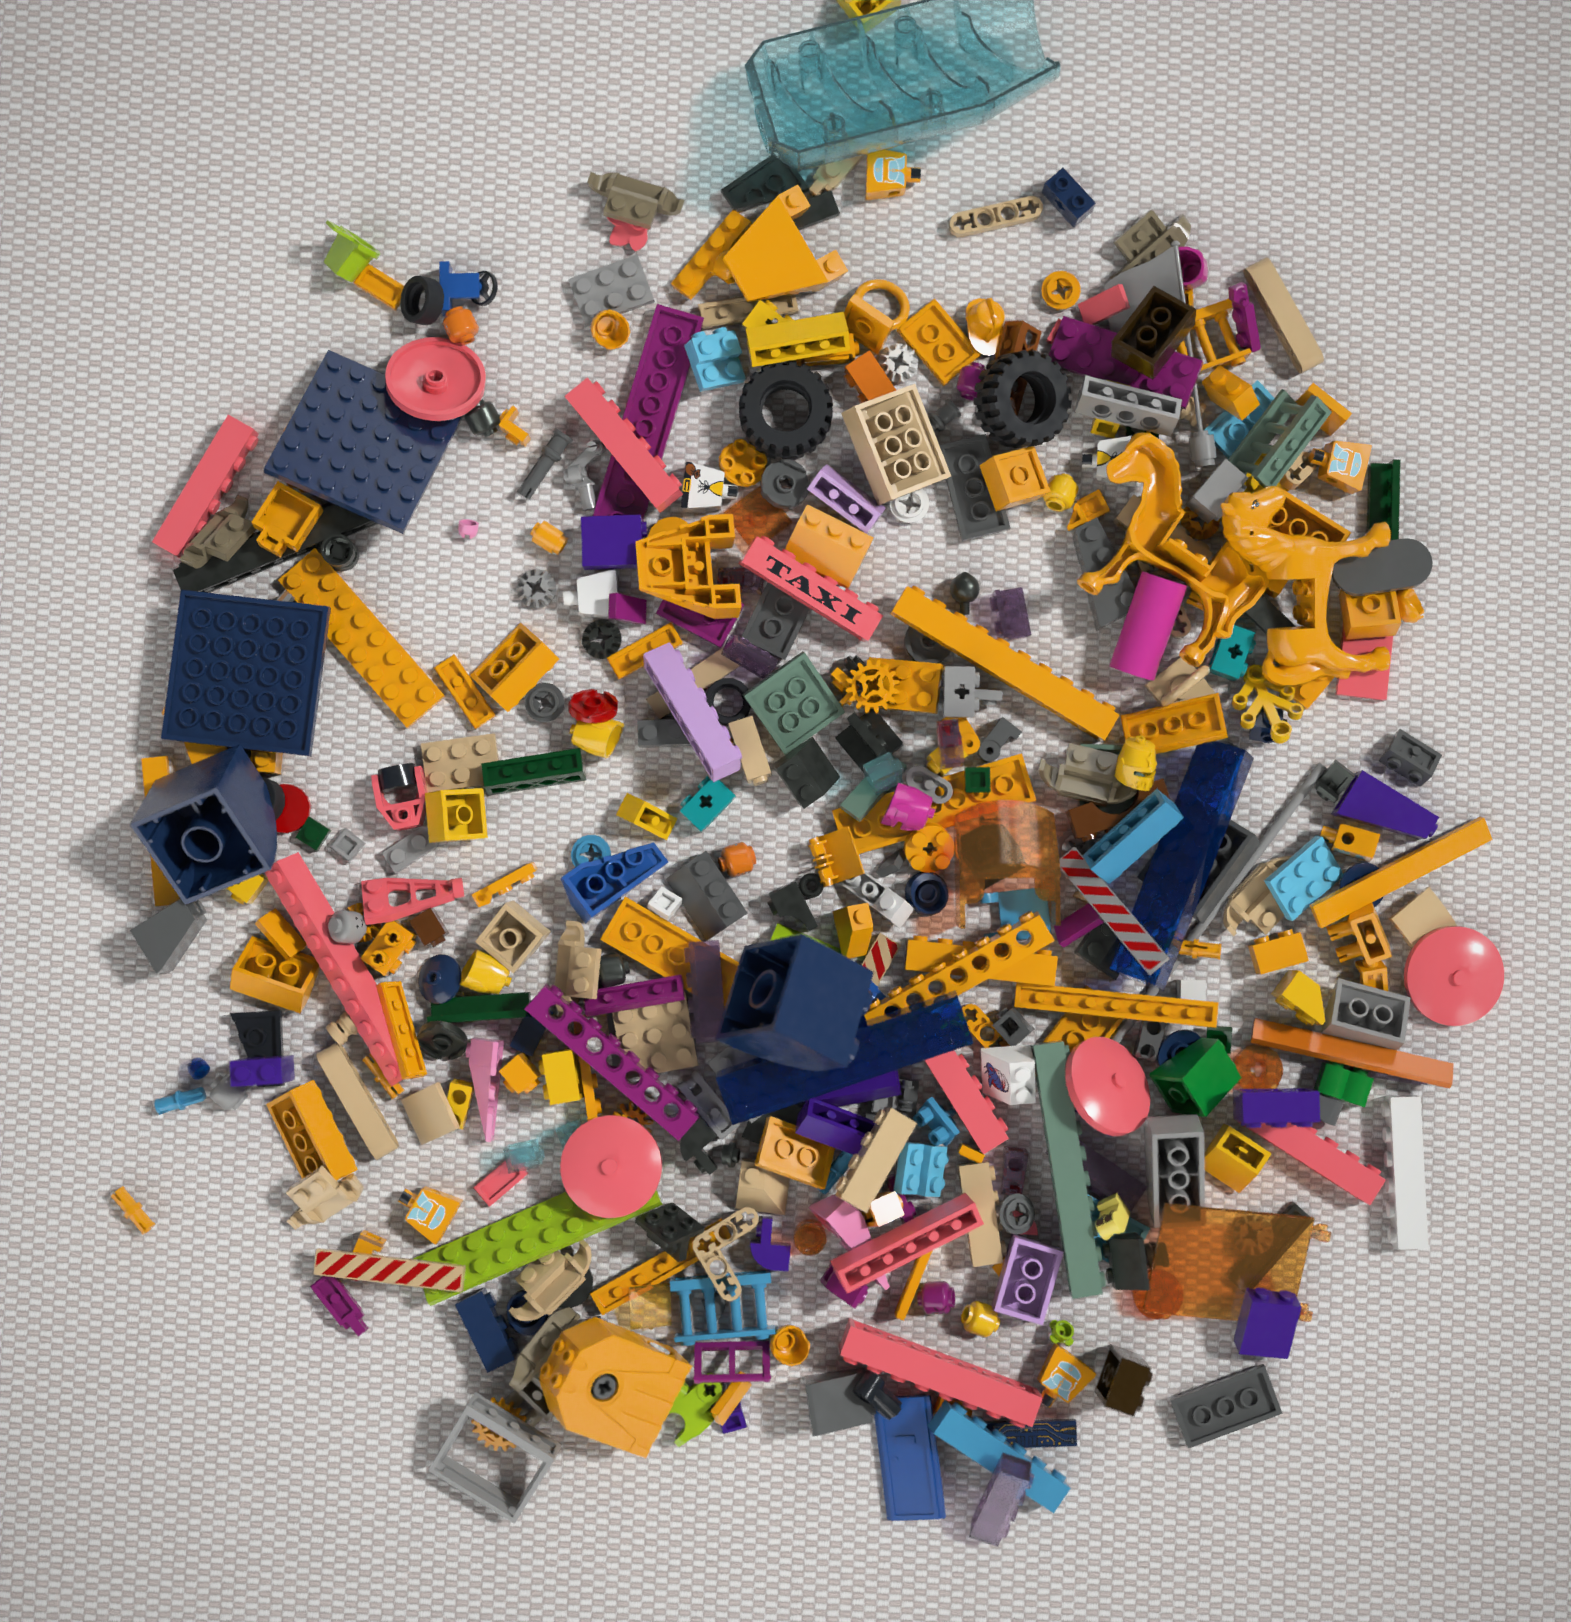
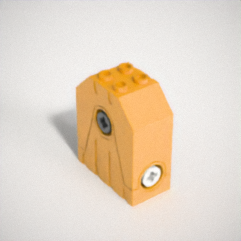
M593 1317L561 1332L559 1338L553 1344L552 1352L547 1362L541 1368L539 1381L548 1409L566 1430L647 1458L650 1448L655 1442L662 1428L661 1426L664 1420H666L692 1365L671 1346L600 1318Z

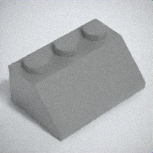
M1338 978L1325 1010V1022L1322 1033L1398 1050L1405 1043L1411 997Z

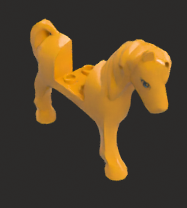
M1149 431L1146 433H1136L1126 445L1125 451L1108 463L1106 473L1109 481L1115 484L1127 482L1143 483L1140 504L1132 516L1124 541L1114 557L1101 570L1084 572L1077 580V584L1086 592L1098 595L1104 585L1117 583L1125 568L1136 560L1151 564L1185 582L1197 593L1202 601L1204 621L1196 641L1185 645L1180 651L1179 656L1189 665L1200 667L1204 662L1206 654L1214 648L1216 638L1227 639L1231 637L1235 621L1256 604L1268 587L1270 579H1267L1266 572L1260 570L1258 565L1250 563L1236 550L1232 549L1228 541L1223 544L1209 564H1207L1208 560L1206 557L1199 553H1195V555L1187 550V544L1182 540H1173L1172 538L1167 540L1186 513L1181 508L1183 501L1181 499L1180 465L1175 458L1173 450L1167 447L1161 439H1158ZM1250 565H1252V567H1253V569H1254L1253 572H1251V573H1250Z
M1268 486L1253 493L1234 492L1229 494L1220 507L1222 509L1223 534L1229 541L1231 548L1236 550L1250 563L1258 565L1260 570L1266 572L1267 579H1296L1293 581L1292 590L1293 594L1297 595V605H1294L1292 613L1293 618L1297 620V624L1303 626L1267 629L1268 653L1262 665L1263 677L1277 686H1293L1305 684L1324 676L1348 679L1351 671L1365 673L1371 670H1388L1390 654L1385 646L1376 647L1370 653L1363 655H1352L1339 649L1331 641L1328 634L1326 613L1334 564L1342 558L1368 557L1375 547L1382 548L1388 546L1390 542L1389 525L1386 522L1376 523L1364 536L1344 542H1327L1316 537L1283 534L1268 527L1273 516L1283 507L1286 499L1285 494L1277 486ZM1274 660H1275V662H1277V663L1280 664V665H1279V666H1275L1274 663H1273Z

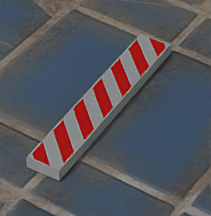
M1075 846L1055 862L1149 975L1153 974L1170 959L1106 882L1089 868L1083 855Z

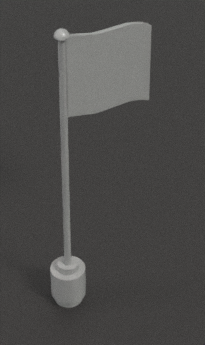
M1173 241L1171 248L1151 261L1124 271L1104 284V290L1118 284H1123L1130 308L1108 318L1110 331L1116 333L1120 331L1153 286L1186 303L1178 249L1179 241ZM1189 332L1185 337L1187 354L1193 357ZM1196 383L1193 389L1198 432H1194V437L1189 438L1192 462H1195V468L1215 465L1214 459L1217 456L1214 434L1209 435L1208 430L1203 431Z

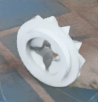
M895 343L886 347L881 353L879 365L890 381L901 383L914 376L918 367V358L915 351L906 344ZM903 354L902 362L905 363V366L900 365L895 372V363L891 359H897Z
M923 489L890 501V510L896 519L903 523H916L924 518L929 508V498ZM910 494H912L913 503L916 504V507H911L909 512L906 513V505L901 502L907 501L910 498Z

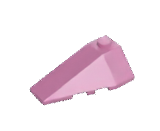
M474 1037L471 1039V1043L467 1042L466 1057L469 1058V1066L486 1142H492L495 1134L501 1077L499 1070L502 1068L504 1040Z
M835 1194L808 1207L828 1231H831L837 1238H842L839 1243L847 1251L872 1240L865 1219L860 1211L835 1196ZM885 1275L873 1280L885 1290L890 1287Z

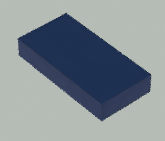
M549 1009L550 1014L553 1016L554 1011ZM533 1016L523 1018L510 1047L533 1057L547 1028Z

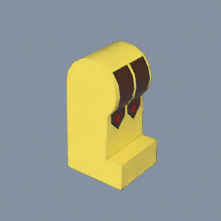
M1118 1193L1098 1201L1096 1207L1100 1211V1215L1095 1224L1099 1235L1104 1240H1108L1113 1234L1123 1233L1128 1223L1130 1211Z

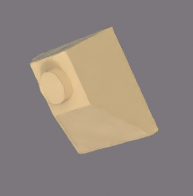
M742 1158L735 1209L750 1207L758 1212L785 1215L790 1178L755 1166L756 1160Z

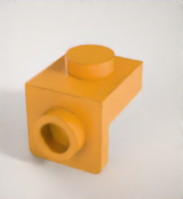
M514 406L509 410L505 409L499 417L501 431L507 434L505 438L517 446L520 443L526 447L531 440L529 434L513 423L519 414L518 409Z

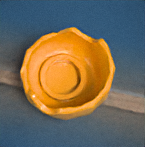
M605 309L599 311L592 319L590 330L592 337L599 345L612 350L621 348L628 341L630 335L629 323L617 311Z
M1413 588L1396 591L1401 620L1415 623L1424 617L1422 615L1424 609Z
M787 1324L779 1327L775 1334H772L770 1349L773 1356L780 1363L792 1367L801 1364L808 1357L810 1342L799 1327Z

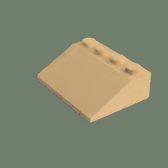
M915 384L855 405L841 413L878 506L951 477Z

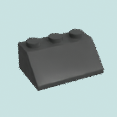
M707 851L666 878L674 893L682 898V905L706 941L748 914Z

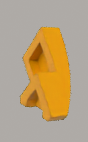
M1100 489L1077 500L1067 529L1070 532L1096 517L1099 518L1111 512Z

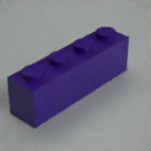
M809 1097L798 1113L795 1133L854 1155L858 1154L863 1146L861 1141L868 1131L871 1132L875 1123L871 1119Z

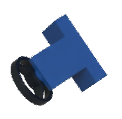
M439 261V279L444 293V305L441 312L443 317H446L445 313L453 308V299H471L473 303L480 306H486L494 300L498 289L497 279L494 274L488 271L452 273L449 261ZM489 276L491 277L493 285L490 296L487 293L489 289V285L487 283ZM481 295L486 301L479 303L476 299H480Z

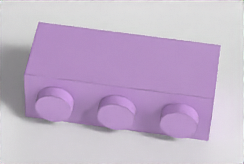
M827 464L818 472L807 488L808 491L866 534L886 509L882 505L878 506L876 500Z

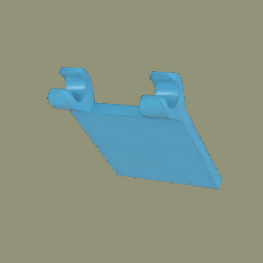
M1046 887L979 895L981 904L998 902L1001 927L1008 923L1012 926L1019 922L1018 918L1026 912L1032 911L1035 913L1038 911L1051 933ZM1022 930L1016 935V940L1029 938V932L1026 930ZM985 933L984 937L988 936V938H991L998 933Z

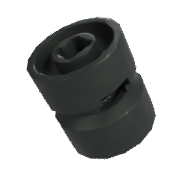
M342 534L328 536L321 545V553L325 561L339 571L352 569L359 560L357 546Z

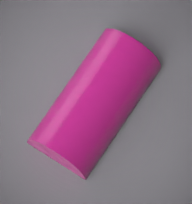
M1142 571L1113 653L1110 667L1144 679L1155 680L1187 585Z

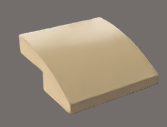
M1426 887L1389 918L1404 936L1403 940L1411 949L1419 939L1430 931L1445 926H1457L1448 910L1430 887Z
M440 1082L401 1099L421 1145L460 1128Z

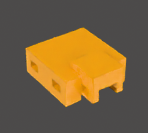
M277 481L251 522L255 529L261 531L256 540L258 545L280 558L287 547L298 552L323 513V509L320 504Z

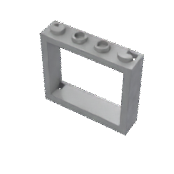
M475 1392L428 1471L515 1524L556 1458L562 1444ZM469 1417L543 1461L520 1500L446 1456Z

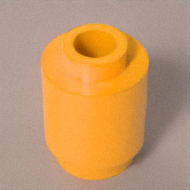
M545 520L541 524L537 522L530 533L533 536L532 542L551 554L559 555L569 538L564 536V532Z

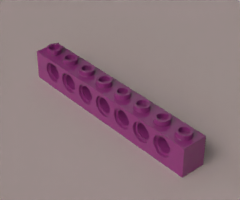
M545 984L526 1006L525 1010L679 1141L698 1119V1113L696 1112L698 1108L688 1099L683 1101L677 1096L679 1092L671 1084L667 1083L664 1085L658 1080L660 1076L655 1070L649 1066L645 1069L638 1063L641 1059L631 1050L628 1052L624 1051L620 1047L621 1042L614 1035L609 1034L607 1036L600 1030L602 1026L592 1017L588 1020L582 1015L583 1009L574 1001L568 1003L562 997L564 993L553 984L551 986ZM555 1004L561 1006L563 1015L560 1017L552 1016L549 1011L550 1006ZM572 1021L580 1022L583 1028L580 1033H572L568 1027L569 1023ZM590 1038H598L602 1046L597 1050L591 1049L588 1046ZM611 1054H616L620 1057L621 1063L617 1066H611L607 1062V1057ZM631 1070L637 1071L640 1079L637 1082L628 1081L626 1078L627 1072ZM649 1087H655L658 1089L659 1095L654 1099H650L645 1095V1090ZM669 1103H673L679 1110L676 1114L669 1115L664 1111V1107Z

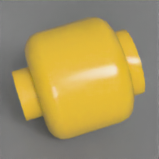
M1062 473L1052 476L1048 480L1051 492L1043 496L1047 507L1057 512L1070 509L1078 494L1079 487L1069 474Z
M973 1301L970 1305L967 1304L961 1314V1323L967 1332L987 1338L998 1330L1000 1318H998V1312L994 1311L991 1305L980 1301Z

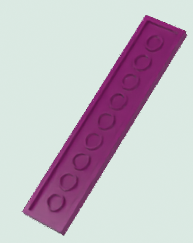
M660 304L656 305L622 420L628 418L636 428L633 432L638 439L642 436L651 446V449L648 451L653 458L658 455L662 460L691 366L684 345L691 339L693 334L701 332L704 317ZM611 454L593 516L641 515L642 522H644L650 500Z

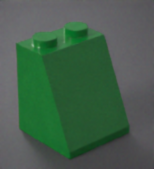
M1200 1038L1149 1074L1172 1113L1197 1114L1199 1117H1207L1242 1078L1236 1069V1064L1225 1051L1223 1043L1219 1039Z

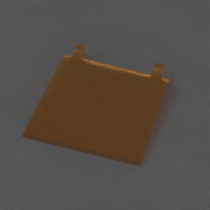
M1165 1203L1149 1277L1150 1290L1146 1291L1143 1312L1238 1321L1246 1288H1264L1269 1291L1278 1292L1286 1290L1295 1293L1297 1297L1310 1239L1314 1238L1321 1242H1330L1332 1233L1327 1231L1328 1225L1326 1224L1314 1225V1217ZM1300 1303L1299 1320L1311 1322L1313 1312L1308 1311L1309 1304Z

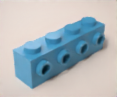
M1156 789L1092 846L1083 857L1089 868L1110 884L1184 817L1177 806Z

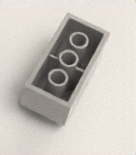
M1198 1115L1146 1117L1144 1122L1146 1192L1154 1228L1206 1225L1204 1131Z

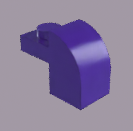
M763 1216L762 1222H758L756 1237H761V1241L751 1240V1253L756 1262L762 1267L769 1270L789 1272L791 1243L772 1242L773 1216Z

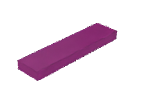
M682 975L598 989L597 999L584 998L585 1015L590 1017L685 1000Z

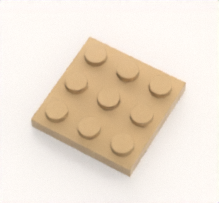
M685 991V1000L612 1013L616 1036L621 1042L620 1047L626 1052L629 1050L634 1052L641 1059L638 1063L645 1069L649 1066L657 1073L699 1065ZM634 1070L626 1074L627 1079L640 1077L639 1073Z

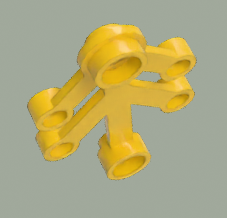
M1261 665L1249 666L1243 677L1244 686L1239 693L1233 696L1232 707L1236 710H1244L1247 706V697L1254 688L1258 696L1247 712L1241 715L1240 725L1244 729L1253 728L1256 716L1263 707L1271 724L1270 736L1272 740L1279 744L1285 743L1290 739L1292 727L1288 722L1280 720L1275 706L1287 711L1290 719H1301L1304 711L1303 706L1299 703L1289 702L1294 698L1295 688L1293 686L1274 685L1263 677ZM1267 688L1279 692V697L1269 693Z

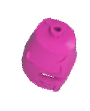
M1187 246L1178 247L1184 289H1195L1203 284L1205 285L1208 280V266L1203 254L1198 249Z
M898 783L881 824L894 827L900 821L902 822L900 827L902 830L915 831L923 829L927 819H932L935 809L931 808L932 797L915 787Z

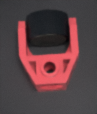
M406 763L377 770L378 774L371 776L376 807L391 827L396 831H402L423 826L426 817L425 793L428 792L422 766L415 767L414 763ZM414 786L418 788L417 796L412 801L391 805L384 797V792L401 790ZM407 811L408 816L406 819H403L402 815Z

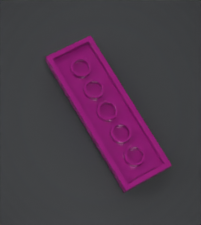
M1063 316L1049 352V356L1052 358L1051 362L1056 361L1061 366V369L1082 376L1086 375L1102 380L1130 385V387L1182 399L1181 408L1186 409L1203 366V360L1174 352L1154 380L1111 357V345L1113 338L1117 335L1116 332Z

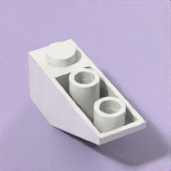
M864 871L865 874L839 882L899 929L914 911V908L906 900L866 871Z

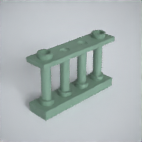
M1281 389L1228 461L1245 475L1247 473L1251 474L1263 488L1277 486L1332 412L1318 396L1311 395L1304 406H1301L1284 389ZM1292 414L1296 415L1289 426L1284 425ZM1276 434H1281L1274 445H1269ZM1262 453L1267 454L1259 465L1254 464Z

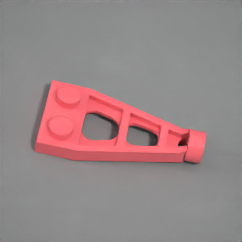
M379 878L361 881L366 925L391 922L454 901L455 898L464 897L462 878L451 880ZM420 889L435 890L436 895L419 901L416 897V891ZM392 891H407L411 894V899L405 904L393 907L389 904V893Z

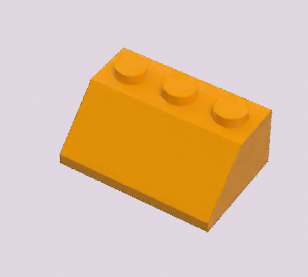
M807 504L785 550L793 553L796 556L794 560L802 565L806 562L817 569L815 573L822 577L825 575L837 581L838 585L849 589L874 537Z
M520 623L472 672L470 677L500 706L509 712L553 668L559 658L527 627Z
M251 936L232 968L230 990L301 1014L311 995L320 967L315 957L301 952L287 961L271 942Z

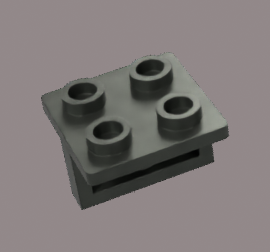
M870 709L868 714L865 713L860 718L855 712L847 718L850 726L836 736L837 742L864 774H868L903 746L901 739L880 714L874 712V709Z
M669 1203L635 1218V1223L647 1232L646 1236L678 1262L687 1258L689 1239L704 1232V1226L675 1203Z

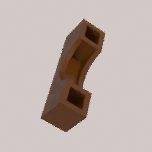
M1164 779L1153 781L1149 791L1137 789L1130 807L1120 814L1105 813L1098 809L1093 802L1065 811L1074 838H1082V841L1085 842L1097 838L1096 832L1105 830L1107 834L1156 789L1170 799Z

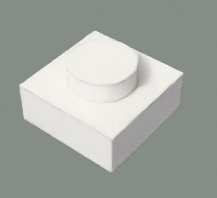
M661 886L648 902L647 909L668 921L682 904V898Z

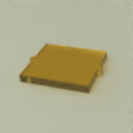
M647 1283L645 1286L628 1287L631 1330L642 1328L652 1330L654 1327L672 1325L670 1283L655 1285Z

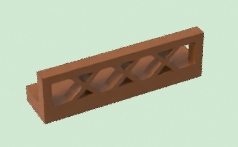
M1023 320L1005 321L994 360L1004 354L1024 350L1037 351L1042 331ZM1027 332L1032 334L1031 341L1028 346L1025 340ZM1020 376L1016 379L1018 384L1016 391L1013 392V389H1011L1010 394L1011 406L1017 417L1027 386V381Z

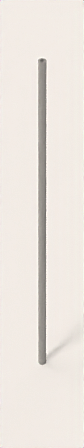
M1321 763L1316 765L1259 841L1261 843L1204 924L1198 922L1185 940L1194 941V939H1199L1227 902V897L1239 886L1327 769ZM1174 954L1144 995L1156 996L1186 955ZM1125 1019L1111 1039L1120 1043L1137 1020Z

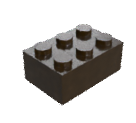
M1153 286L1113 338L1111 357L1154 380L1194 327L1196 308Z
M1111 1344L1094 1392L1105 1407L1134 1417L1136 1411H1140L1143 1406L1144 1397L1142 1393L1145 1386L1148 1387L1150 1385L1153 1372H1150L1151 1367L1139 1354Z

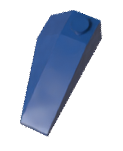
M653 842L612 856L608 855L598 860L581 863L561 877V881L571 906L586 924L665 866L668 860Z

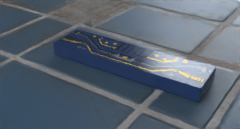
M1076 1419L1035 1420L1032 1427L1025 1425L1024 1428L1013 1425L1010 1421L985 1422L987 1429L992 1432L994 1429H997L1007 1437L1005 1441L1011 1445L1016 1442L1023 1448L1077 1446Z

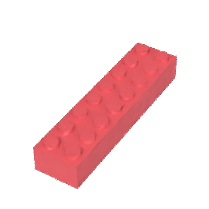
M851 1318L847 1322L839 1344L840 1355L844 1356L843 1360L850 1364L857 1365L858 1362L868 1365L867 1369L874 1373L881 1374L882 1371L891 1374L892 1379L898 1382L905 1383L906 1380L915 1383L914 1387L922 1391L929 1392L930 1389L939 1392L938 1396L946 1400L953 1401V1398L963 1401L962 1405L973 1410H977V1407L987 1410L986 1414L997 1419H1001V1416L1011 1419L1010 1423L1024 1428L1025 1425L1033 1426L1043 1399L1035 1387Z

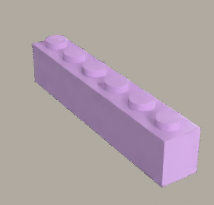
M669 642L644 653L645 670L712 781L715 782L739 771L740 759H742L741 751L737 745L733 746L727 728L721 726L718 722L719 718L713 706L709 707L707 704L704 690L696 686L695 677L691 669L685 668L680 651L678 649L674 650Z

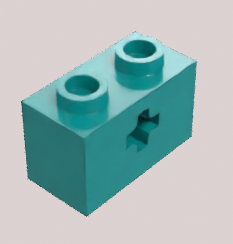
M1234 625L1231 637L1227 639L1218 638L1208 665L1210 668L1209 673L1233 682L1238 680L1239 677H1244L1248 667V663H1245L1248 654H1252L1256 645V640H1253L1255 632ZM1232 648H1235V654H1238L1234 658H1231V653L1228 652Z
M708 776L697 786L700 790L694 796L689 794L680 804L683 807L680 812L701 832L736 798V795L720 780L713 782ZM711 796L710 802L712 806L710 808L705 806L702 809L700 807L702 805L700 799L702 797L707 799Z

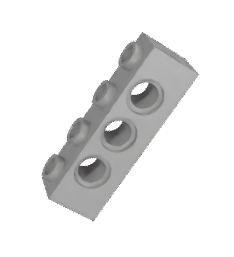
M1085 375L1078 392L1075 413L1171 437L1180 417L1182 399Z

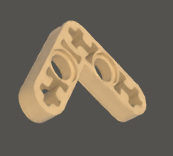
M750 1207L740 1209L698 1235L693 1241L695 1254L718 1293L726 1301L737 1300L742 1293V1288L720 1250L757 1226L759 1222L758 1214ZM743 1213L753 1214V1224L748 1226L747 1223L739 1226L743 1231L737 1233L736 1226L731 1220L736 1218L738 1223L743 1219ZM724 1225H729L733 1229L732 1237L727 1240L719 1236V1229ZM714 1231L715 1237L721 1245L716 1247L715 1242L708 1246V1252L705 1253L704 1250L698 1251L699 1241L701 1239L705 1242L712 1239L709 1234ZM715 1260H720L724 1263L725 1268L720 1275H714L710 1271V1265ZM728 1272L732 1276L727 1278L729 1284L737 1285V1288L734 1290L736 1295L733 1297L730 1294L724 1295L723 1291L726 1290L723 1282L719 1285L716 1280L724 1278Z

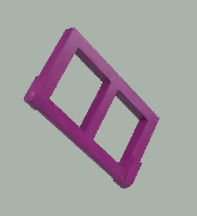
M770 1341L695 1342L694 1384L770 1382ZM729 1350V1374L702 1375V1351ZM735 1350H762L763 1373L735 1374Z

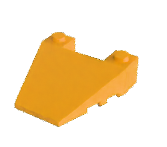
M799 185L779 194L722 258L747 302L776 298L787 294L795 295L800 292L820 291L838 281L848 272L837 250L816 260L793 220L802 216L810 207Z
M733 514L707 515L690 524L679 525V528L671 531H663L636 541L639 590L713 619L739 618L742 608L740 585H713L710 549L733 548L735 539Z

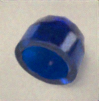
M198 1057L193 1058L191 1063H188L187 1069L193 1079L199 1080L209 1073L210 1066L205 1060Z

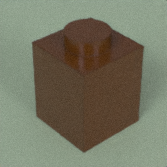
M429 908L409 920L424 946L432 945L434 948L446 941L444 936L449 934L434 908Z

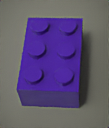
M1309 1088L1233 1089V1119L1241 1122V1125L1247 1128H1261V1123H1266V1125H1271V1127H1287V1123L1297 1125V1127H1313L1312 1122H1320V1091Z

